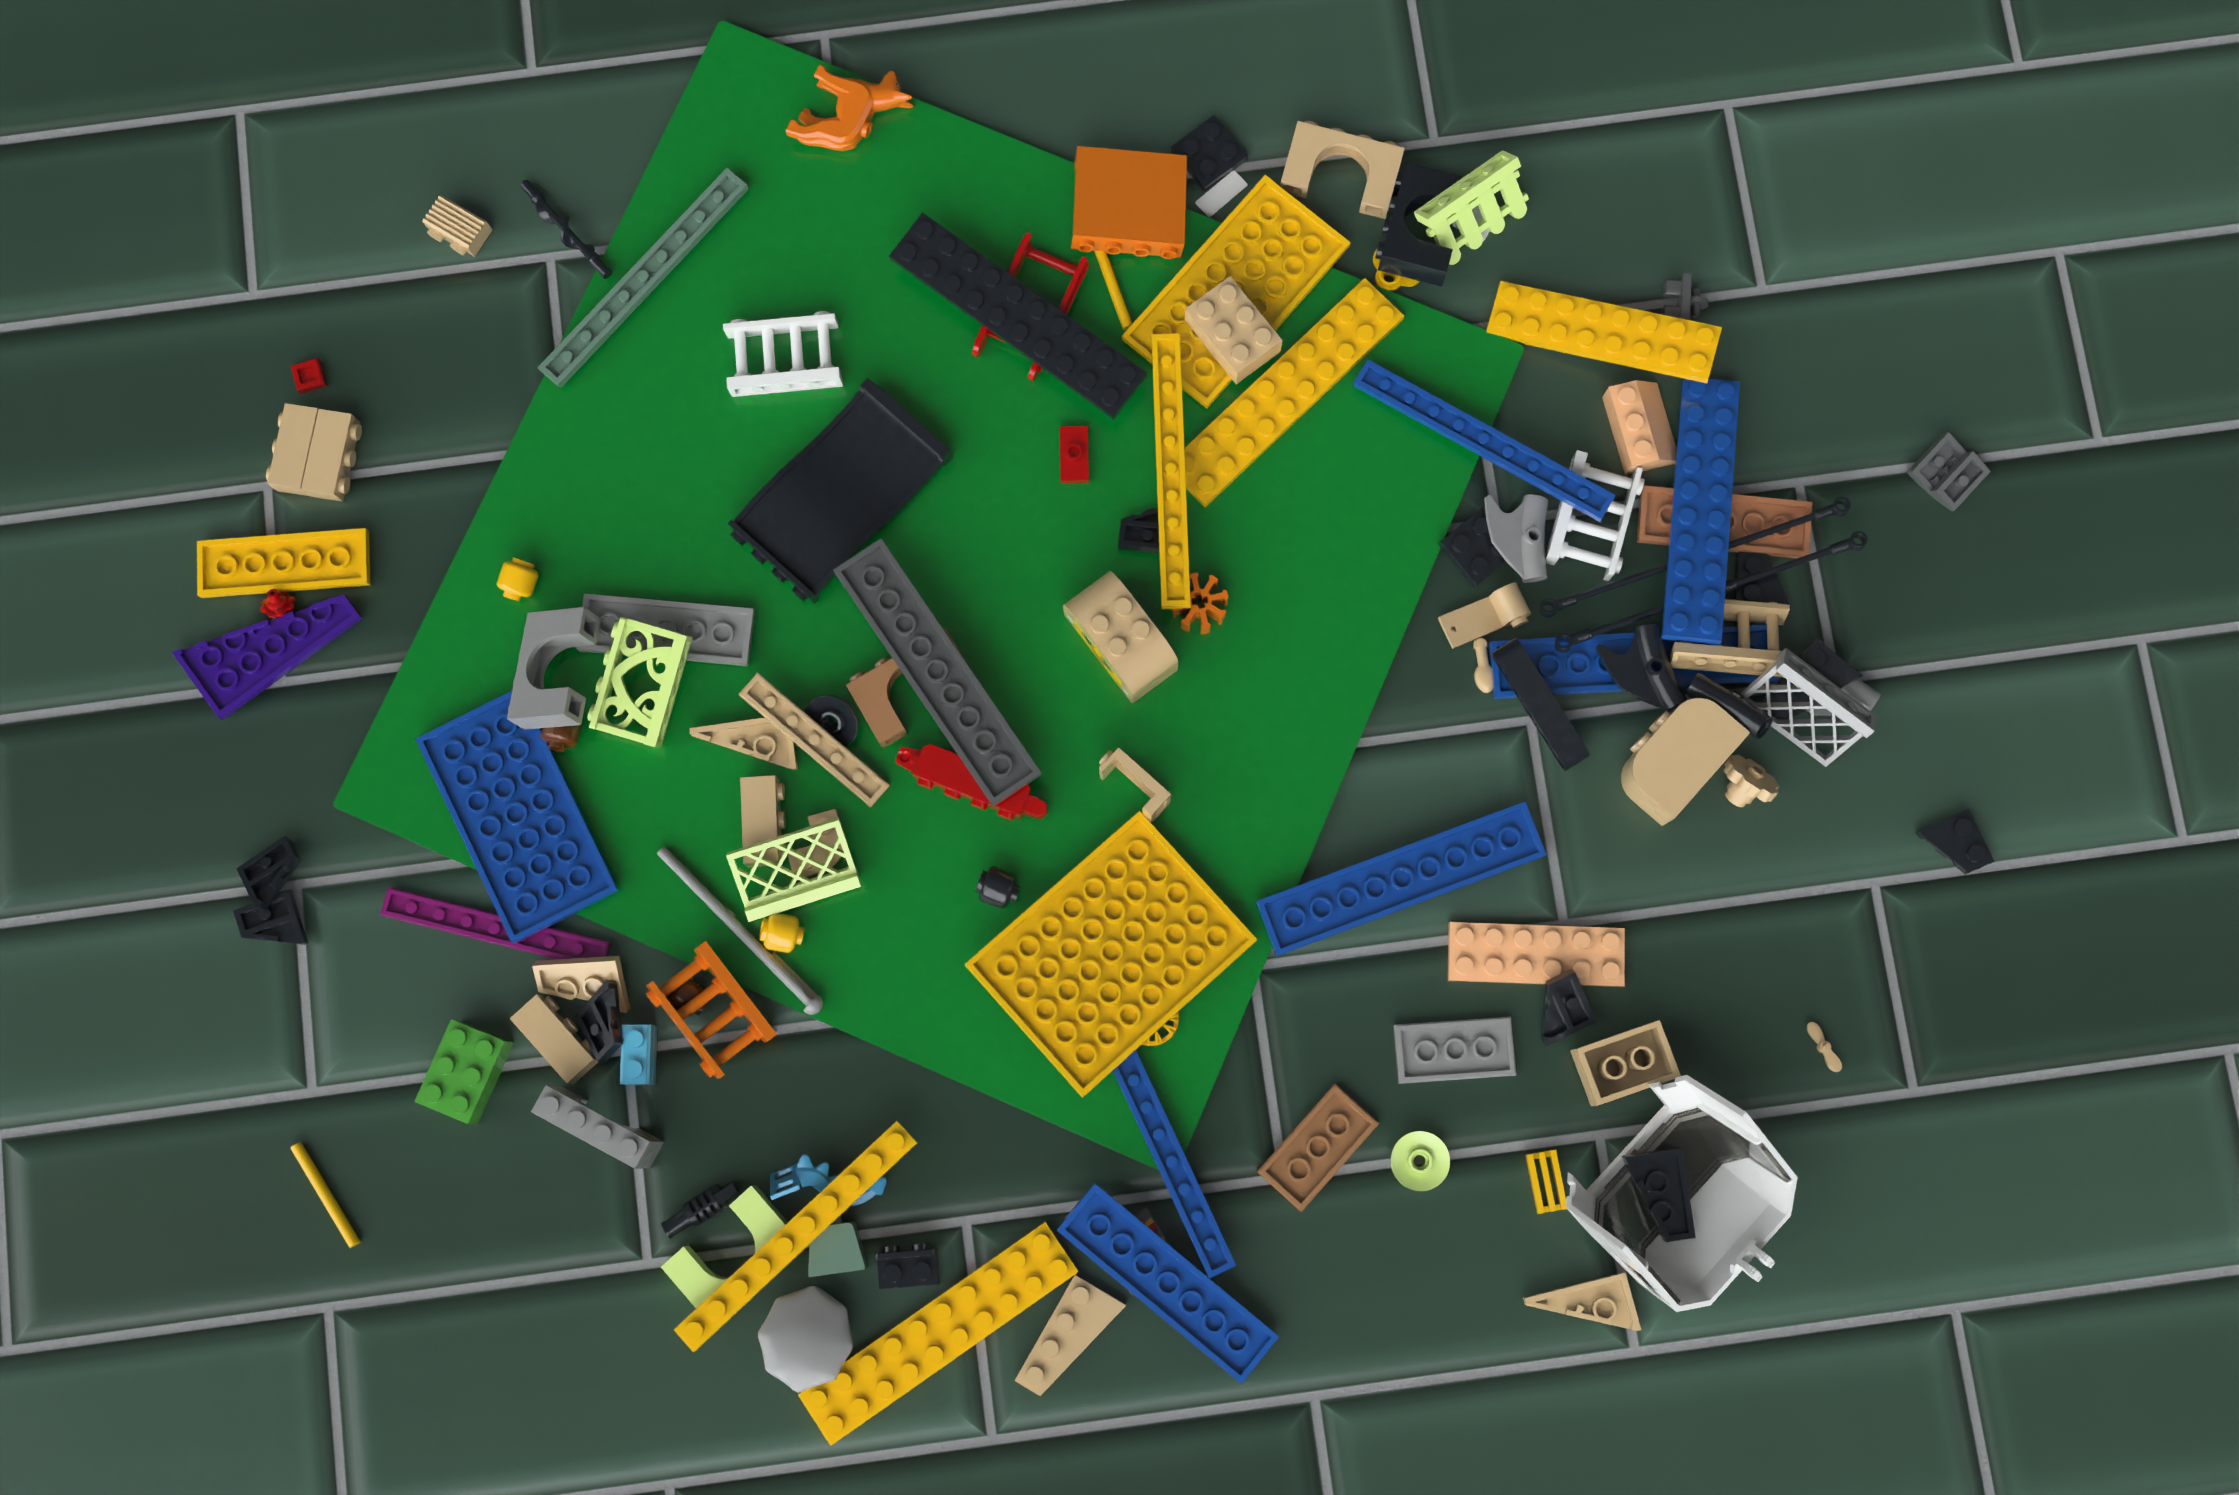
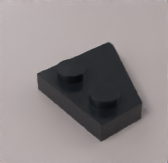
M1152 508L1140 515H1132L1121 519L1118 550L1160 554L1158 510Z
M286 836L236 868L255 909L261 913L266 910L301 862L292 841Z

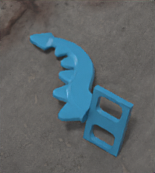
M803 1154L798 1163L770 1174V1198L773 1200L799 1190L800 1183L802 1187L813 1186L817 1191L821 1192L838 1175L828 1176L829 1164L827 1162L814 1167L809 1156ZM793 1171L792 1174L776 1180L778 1176ZM882 1176L851 1206L863 1204L875 1195H882L886 1185V1177ZM793 1183L791 1187L776 1192L779 1188Z

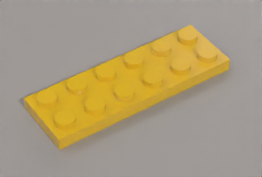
M366 528L197 541V596L201 598L263 594L271 589H277L278 592L370 585L369 530Z

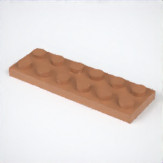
M1643 486L1639 501L1637 543L1669 546L1673 488ZM1732 494L1729 542L1811 514L1812 502ZM1811 521L1728 549V552L1768 554V556L1796 559L1810 553Z

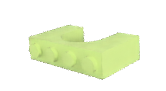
M751 1185L729 1205L751 1231L755 1241V1253L788 1223L757 1185ZM689 1245L682 1247L661 1266L695 1308L702 1304L728 1279V1277H722L712 1272Z

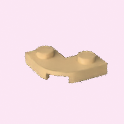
M836 809L808 816L810 826L838 818V813ZM836 828L823 831L819 840L834 846L838 838ZM840 843L839 846H838V849H840V850L843 851L842 846H841V843ZM816 844L809 857L824 864L830 851ZM810 846L797 849L796 851L805 855ZM788 853L791 869L796 872L802 859ZM834 853L828 866L834 868L842 856ZM806 862L800 875L806 878L818 875L821 868Z

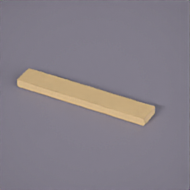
M759 673L739 693L742 699L870 808L890 786Z

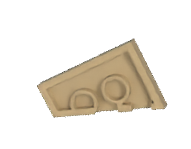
M619 956L540 960L532 965L537 989L540 993L569 1000L578 998L589 1001L606 980H614L618 986L620 1012L627 1013L630 1009Z

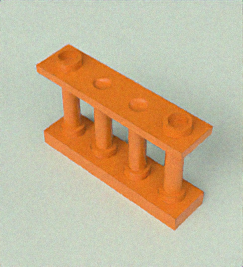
M705 941L694 949L697 955L692 963L660 987H657L654 981L646 985L649 989L646 995L655 1007L662 1006L703 1060L700 1066L710 1078L714 1075L717 1079H720L725 1075L719 1068L752 1041L762 1039L765 1043L777 1034ZM708 969L714 976L713 984L676 1011L666 996L699 971ZM726 992L732 1000L729 1004L730 1007L697 1033L693 1034L683 1020L717 994H724ZM737 1016L739 1018L744 1016L750 1024L747 1027L748 1031L712 1058L702 1043Z

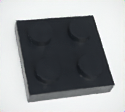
M1215 115L1171 146L1173 154L1187 155V171L1204 192L1248 160L1246 152Z
M1483 507L1438 543L1473 587L1481 583L1506 562L1491 542L1486 513Z

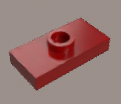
M1060 426L1061 483H1089L1088 426Z

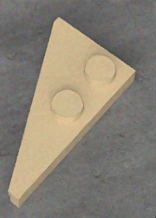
M766 718L689 728L690 734L693 737L792 770H798L795 743Z
M1625 1272L1523 1297L1524 1304L1527 1306L1634 1331L1641 1330Z

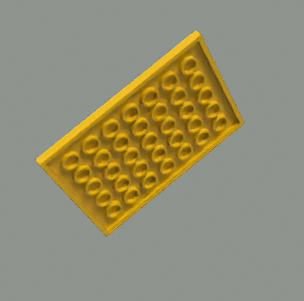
M1139 811L966 962L965 967L1083 1098L1251 947L1257 939Z

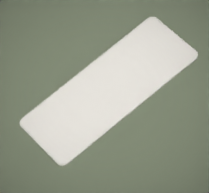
M1233 170L1195 203L1208 217H1211L1246 188L1248 184Z

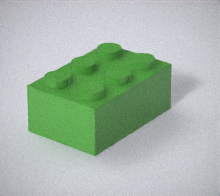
M451 1019L414 1102L466 1124H478L514 1042L463 1021Z

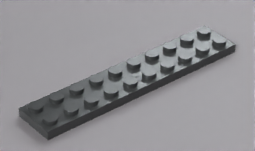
M879 539L833 570L993 807L1042 775L882 539Z

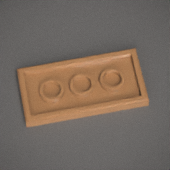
M1334 1084L1258 1169L1257 1173L1302 1212L1379 1123L1340 1087Z

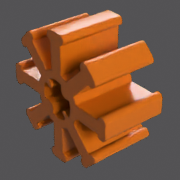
M1198 573L1189 574L1192 592H1190L1191 608L1171 609V614L1175 618L1176 615L1189 612L1186 618L1181 620V629L1189 632L1191 624L1197 618L1201 625L1200 633L1203 635L1210 633L1211 624L1208 623L1207 615L1218 621L1219 625L1223 623L1226 610H1220L1215 606L1222 604L1226 606L1228 594L1227 590H1223L1221 593L1210 595L1213 589L1217 588L1218 578L1210 575L1204 589H1200ZM1200 599L1201 603H1204V608L1199 609L1198 605L1195 604V600Z

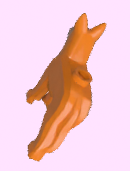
M820 64L814 74V77L819 79L817 87L838 97L836 105L837 117L817 118L810 113L809 109L804 108L798 117L799 121L804 125L791 119L786 129V134L789 137L798 139L800 143L809 146H819L838 151L851 150L857 146L863 137L868 138L873 126L871 120L876 112L895 107L913 108V104L908 102L912 96L902 92L895 71H889L879 84H872L861 79L833 75L826 70L825 66Z

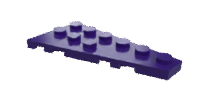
M342 594L312 604L309 608L286 613L283 617L271 621L265 620L226 633L223 637L211 641L205 640L196 643V646L184 650L179 649L171 653L217 717L224 720L358 623L363 617L349 598Z

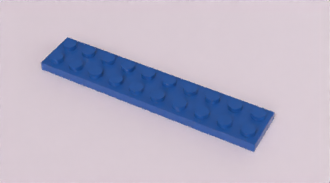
M1682 379L1661 639L1720 645L1722 642L1740 382L1708 379V383Z
M1766 625L1750 626V648L1767 650ZM1738 626L1723 627L1722 646L1738 647ZM1635 633L1596 635L1591 640L1572 646L1566 653L1556 650L1554 645L1556 637L1519 639V642L1526 650L1554 696L1624 692L1616 685L1606 670L1596 650V646L1602 644L1614 653L1621 655L1629 650ZM1663 639L1668 658L1670 657L1674 642L1680 641ZM1511 640L1490 641L1489 643L1494 699L1517 698L1491 656L1492 652ZM1566 640L1559 641L1562 646L1569 645ZM1672 668L1681 688H1688L1697 672L1721 686L1751 684L1760 676ZM1771 677L1770 683L1779 682L1781 677Z
M1522 802L1258 900L1256 905L1277 957L1539 859L1547 854L1527 804Z

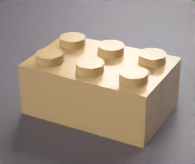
M1231 276L1185 309V322L1235 384L1246 378L1281 351L1282 339Z
M1660 1020L1570 1050L1591 1106H1598L1650 1088L1648 1084L1664 1083L1681 1076Z

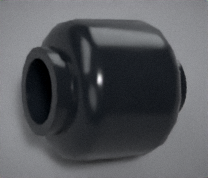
M992 866L987 871H982L975 892L979 893V900L981 902L1003 909L1008 905L1009 901L1015 903L1020 886L1015 885L1016 875L1014 873Z

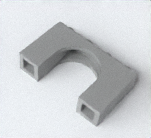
M585 607L531 612L527 614L510 705L508 707L507 719L524 730L582 724L586 698L570 687L545 689L544 674L550 661L562 650L570 647L596 645L601 618Z
M545 1085L531 1110L532 1113L634 1169L651 1167L664 1141L640 1128L625 1126L600 1114L586 1105L587 1099L565 1087Z

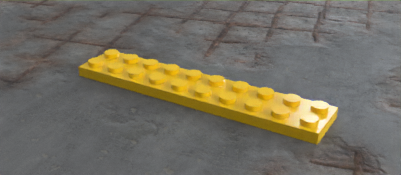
M1364 278L1184 448L1186 489L1206 508L1404 319V315Z
M1045 1222L844 1362L834 1381L809 1388L798 1394L830 1446H832L1077 1274L1079 1270Z

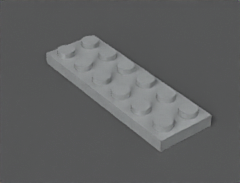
M584 594L582 607L601 618L596 645L579 646L577 650L580 652L606 654V651L612 648L614 638L611 637L614 623L616 621L619 622L620 617H627L692 636L686 661L749 666L755 618L754 608ZM634 631L628 635L627 645L629 648L636 646L635 639L641 642L643 651L647 650V639L642 632ZM652 633L654 648L672 647L673 639Z

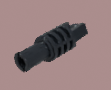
M734 1181L721 1189L716 1183L687 1201L682 1211L661 1222L664 1232L671 1239L691 1225H701L728 1208L730 1204L727 1200L736 1195L740 1190Z

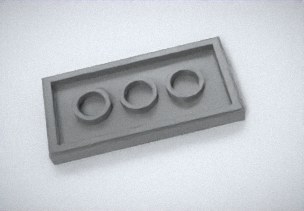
M1511 1017L1393 1025L1398 1084L1516 1076Z

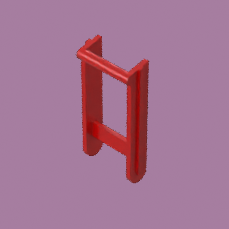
M1026 232L1007 273L1016 279L1025 258L1029 257L1073 276L1058 308L1067 315L1089 269L1088 258L1082 256L1078 266L1031 247L1032 234ZM982 326L974 342L972 355L980 356L989 336L1002 342L1004 341ZM1033 363L1028 379L1035 381L1042 368Z

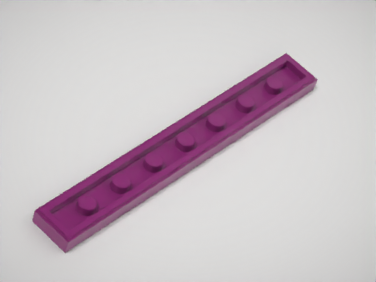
M390 887L387 889L380 915L553 959L608 956L612 944L607 941L550 927L513 944L498 914Z

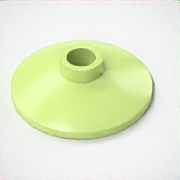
M1415 1131L1404 1135L1395 1144L1391 1153V1168L1396 1179L1406 1188L1415 1191H1428L1440 1185L1446 1178L1450 1168V1156L1447 1147L1437 1136L1424 1131ZM1417 1155H1421L1424 1158V1164L1421 1167H1417L1414 1164V1158Z

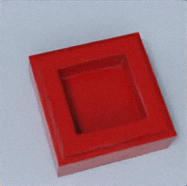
M318 358L291 365L295 385L300 394L327 386L322 364Z

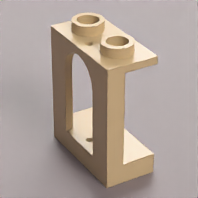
M1119 747L1114 753L1109 750L1099 761V774L1102 780L1116 767L1151 798L1143 807V815L1150 823L1169 805L1171 794Z

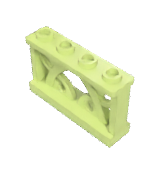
M620 617L619 622L616 621L612 628L611 637L614 638L612 648L606 651L603 664L606 666L604 676L598 679L595 691L598 693L596 704L591 705L588 713V720L591 721L589 728L644 743L652 747H662L693 637L627 617ZM634 631L642 632L647 639V650L643 651V646L637 639H635L636 646L629 648L627 645L628 635ZM652 633L673 639L672 647L654 648ZM623 654L629 657L621 662ZM654 658H657L656 666L659 663L665 664L666 668L663 673L659 674L655 671ZM647 661L648 672L657 683L661 684L660 690L646 692L634 703L625 687L622 676L636 665ZM614 687L617 696L611 697L612 690ZM648 698L652 699L655 703L653 710H648L646 705H644L642 710L639 709ZM610 705L617 707V713L613 716H619L625 710L629 713L622 723L612 724L608 721L606 711ZM635 719L641 725L648 728L647 735L625 728Z

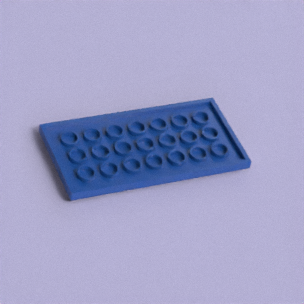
M512 691L415 740L511 943L516 944L618 892L619 888L552 750L548 748L549 744L541 738L542 729L524 730L507 719Z

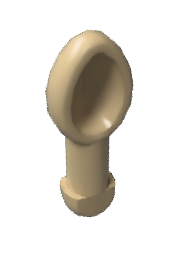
M1477 638L1473 643L1478 663L1474 679L1482 692L1489 693L1493 689V678L1487 654L1488 643L1484 638Z

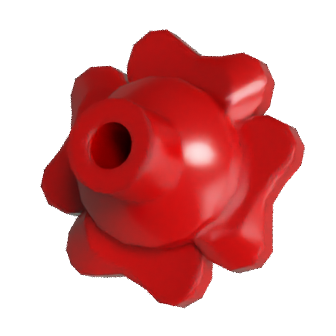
M271 589L267 592L268 598L261 601L263 606H261L260 610L263 613H267L270 618L283 617L284 614L289 613L294 608L295 597L288 595L287 592L279 593L277 589Z

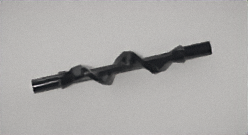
M529 180L522 181L520 188L530 197L531 202L535 204L538 215L546 223L556 224L562 230L561 242L566 247L580 250L587 258L590 266H593L604 279L609 278L612 271L600 259V256L594 252L593 244H584L568 227L570 217L568 215L563 218L559 217L546 203L543 193L539 192Z

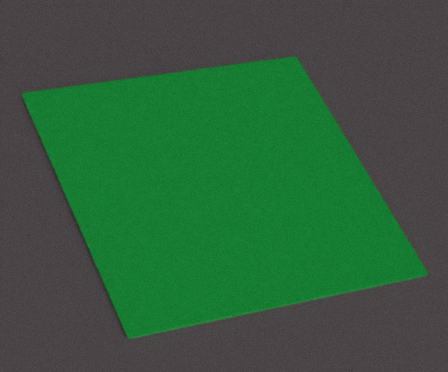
M720 21L601 259L610 268L612 274L609 278L604 279L595 271L561 342L726 168L745 182L749 189L561 389L544 375L334 800V807L477 870L415 739L513 690V682L528 613L582 607L584 594L754 608L755 618L749 666L686 661L662 747H652L644 743L589 728L591 721L588 720V713L591 705L596 704L598 693L595 691L598 679L604 676L606 666L603 664L605 654L580 652L577 650V647H570L559 652L548 664L544 674L545 689L570 687L586 698L582 728L577 745L572 748H566L565 752L553 750L552 752L619 888L618 892L575 914L689 964L694 961V957L697 955L694 949L706 941L741 987L1158 1170L1113 1071L1082 1098L965 967V963L1136 813L1140 811L1143 814V807L1151 798L1115 767L1104 780L1100 778L1099 761L1109 750L1114 753L1119 747L1171 794L1169 805L1151 824L1257 939L1251 947L1178 1012V1027L1168 1041L1157 1046L1141 1045L1136 1049L1185 1154L1272 948L1256 901L1298 886L1441 547L1438 543L1445 538L1479 458V455L1357 389L1353 386V382L1366 361L1370 360L1492 427L1524 352V347L1517 342L1487 333L1485 329L1372 284L1404 315V319L1206 508L1186 489L1189 574L1198 573L1200 589H1204L1208 583L1209 576L1213 575L1218 578L1217 588L1213 589L1210 595L1221 593L1223 590H1227L1228 594L1226 606L1223 604L1215 606L1220 610H1226L1225 619L1221 625L1218 624V621L1207 615L1208 623L1211 624L1210 633L1203 635L1200 633L1201 625L1197 618L1191 624L1190 631L1186 632L1181 629V620L1185 619L1189 612L1176 615L1173 618L1171 609H1162L1160 554L1118 550L1121 519L1132 515H1140L1152 508L1158 510L1153 365L1122 340V335L1127 330L1122 329L1095 252H1081L1078 249H1071L1075 190L1074 163L913 97L908 100V102L913 104V108L895 107L876 112L871 120L873 126L868 138L863 137L854 149L838 151L802 144L798 139L787 136L786 129L791 119L804 125L798 118L804 108L809 109L810 113L817 118L837 117L836 105L838 97L817 87L819 79L815 78L814 74L820 64L825 66L828 72L836 76L861 79L872 84L879 83L726 21ZM1186 209L1185 245L1181 258L1165 259L1161 256L1152 255L1138 257L1128 253L1115 255L1107 253L1132 324L1222 224L1221 222ZM922 212L1006 272L1026 232L1032 234L1031 247L1078 266L1082 256L1088 258L1089 269L1067 316L1147 372L1145 380L1114 420L1043 369L1041 373L1039 372L1035 381L1029 380L1028 375L1033 362L1005 342L989 336L980 356L972 355L974 342L982 325L889 258L891 252ZM1026 257L1016 279L1058 309L1073 276ZM1331 267L1275 331L1282 339L1281 351L1239 383L1235 384L1232 380L1208 409L1182 389L1184 448L1362 280ZM819 311H827L830 314L835 313L839 328L829 329L831 363L834 367H839L843 378V387L731 396L727 389V377H734L737 373L734 338H727L723 330V324L730 323L735 319L758 321L811 316ZM818 330L801 332L804 368L807 370L818 369L820 366ZM790 333L773 334L776 370L779 372H789L792 369ZM762 336L746 337L748 373L751 375L762 374L765 371ZM867 378L874 382L950 449L952 459L946 466L943 465L918 495L858 553L879 539H882L941 627L948 630L967 665L1040 770L1042 775L1030 782L1029 787L1032 792L1031 796L1039 798V800L1045 801V804H1047L1048 815L1043 819L1039 820V818L1036 819V817L1032 818L1023 814L1022 819L1014 817L1013 821L998 816V810L987 807L986 811L970 805L971 800L962 796L960 800H956L944 795V789L934 786L933 790L918 785V779H915L910 771L895 763L901 746L922 750L924 746L932 744L955 754L957 753L903 673L896 678L891 687L890 701L907 735L885 748L881 747L846 684L851 682L850 678L862 671L867 673L876 668L875 664L886 657L892 659V657L838 577L835 576L822 591L815 604L808 599L803 602L792 592L794 586L786 580L782 583L771 573L774 568L769 563L765 562L762 565L751 555L753 549L745 543L741 546L730 536L733 531L727 523L731 519L734 520L754 496L835 419L861 388L860 385ZM1060 426H1088L1089 483H1061ZM512 558L534 564V569L539 574L532 596L528 598L521 596L520 601L504 597V590L497 586V580L503 563L512 561ZM1109 571L1114 573L1167 640L1178 659V670L1133 704L1065 617L1063 605ZM1196 599L1195 604L1198 605V608H1204V603H1201L1200 599ZM622 655L621 662L629 657ZM654 658L655 671L659 674L663 673L666 668L665 664L659 663L656 666L657 658ZM647 661L636 665L622 676L625 687L634 703L644 693L660 690L661 684L657 683L648 672ZM759 673L803 712H805L807 705L813 699L822 695H834L845 700L855 711L859 725L856 738L846 748L890 786L870 808L796 744L795 751L798 770H792L693 737L690 734L689 728L765 718L739 696L743 688ZM614 687L612 690L611 697L617 696ZM648 698L639 709L642 710L644 705H646L648 710H653L655 703L652 699ZM610 705L606 711V717L612 724L622 723L629 714L625 710L623 714L613 716L617 713L615 705ZM831 715L832 720L834 722H838L837 719ZM635 719L625 728L647 735L648 728L641 725ZM775 775L779 779V783L784 784L785 799L780 800V809L785 812L786 828L781 829V835L810 827L808 816L836 809L852 858L860 875L861 887L779 912L794 915L798 918L799 927L804 928L801 945L795 944L794 949L790 953L774 950L768 951L771 954L775 952L818 996L822 997L823 1007L820 1012L814 1015L804 1012L806 1005L657 855V852L665 846L725 908L731 910L736 915L735 918L764 946L763 941L759 940L763 918L748 922L745 906L726 857L727 852L743 848L740 777ZM799 838L794 841L791 849L810 846L812 842ZM787 854L781 866L792 871ZM743 856L735 859L738 868L750 872L752 867H747L743 864ZM841 857L834 866V869L840 870L849 867L846 858ZM770 866L757 867L753 875L768 881L774 868ZM992 866L1014 873L1016 875L1015 885L1020 886L1015 903L1009 901L1008 905L1003 909L981 902L979 900V893L975 892L982 871H987ZM778 871L772 884L783 888L789 886L793 877ZM741 875L742 880H743V883H744L745 880H746V877H744V876ZM750 880L746 887L748 897L761 895L765 886ZM1167 1021V1022L1165 1023V1025H1169V1026H1172V1027H1173V1024H1174V1022H1172V1021ZM1164 1027L1157 1031L1161 1039L1169 1034ZM1155 1033L1150 1037V1041H1155Z

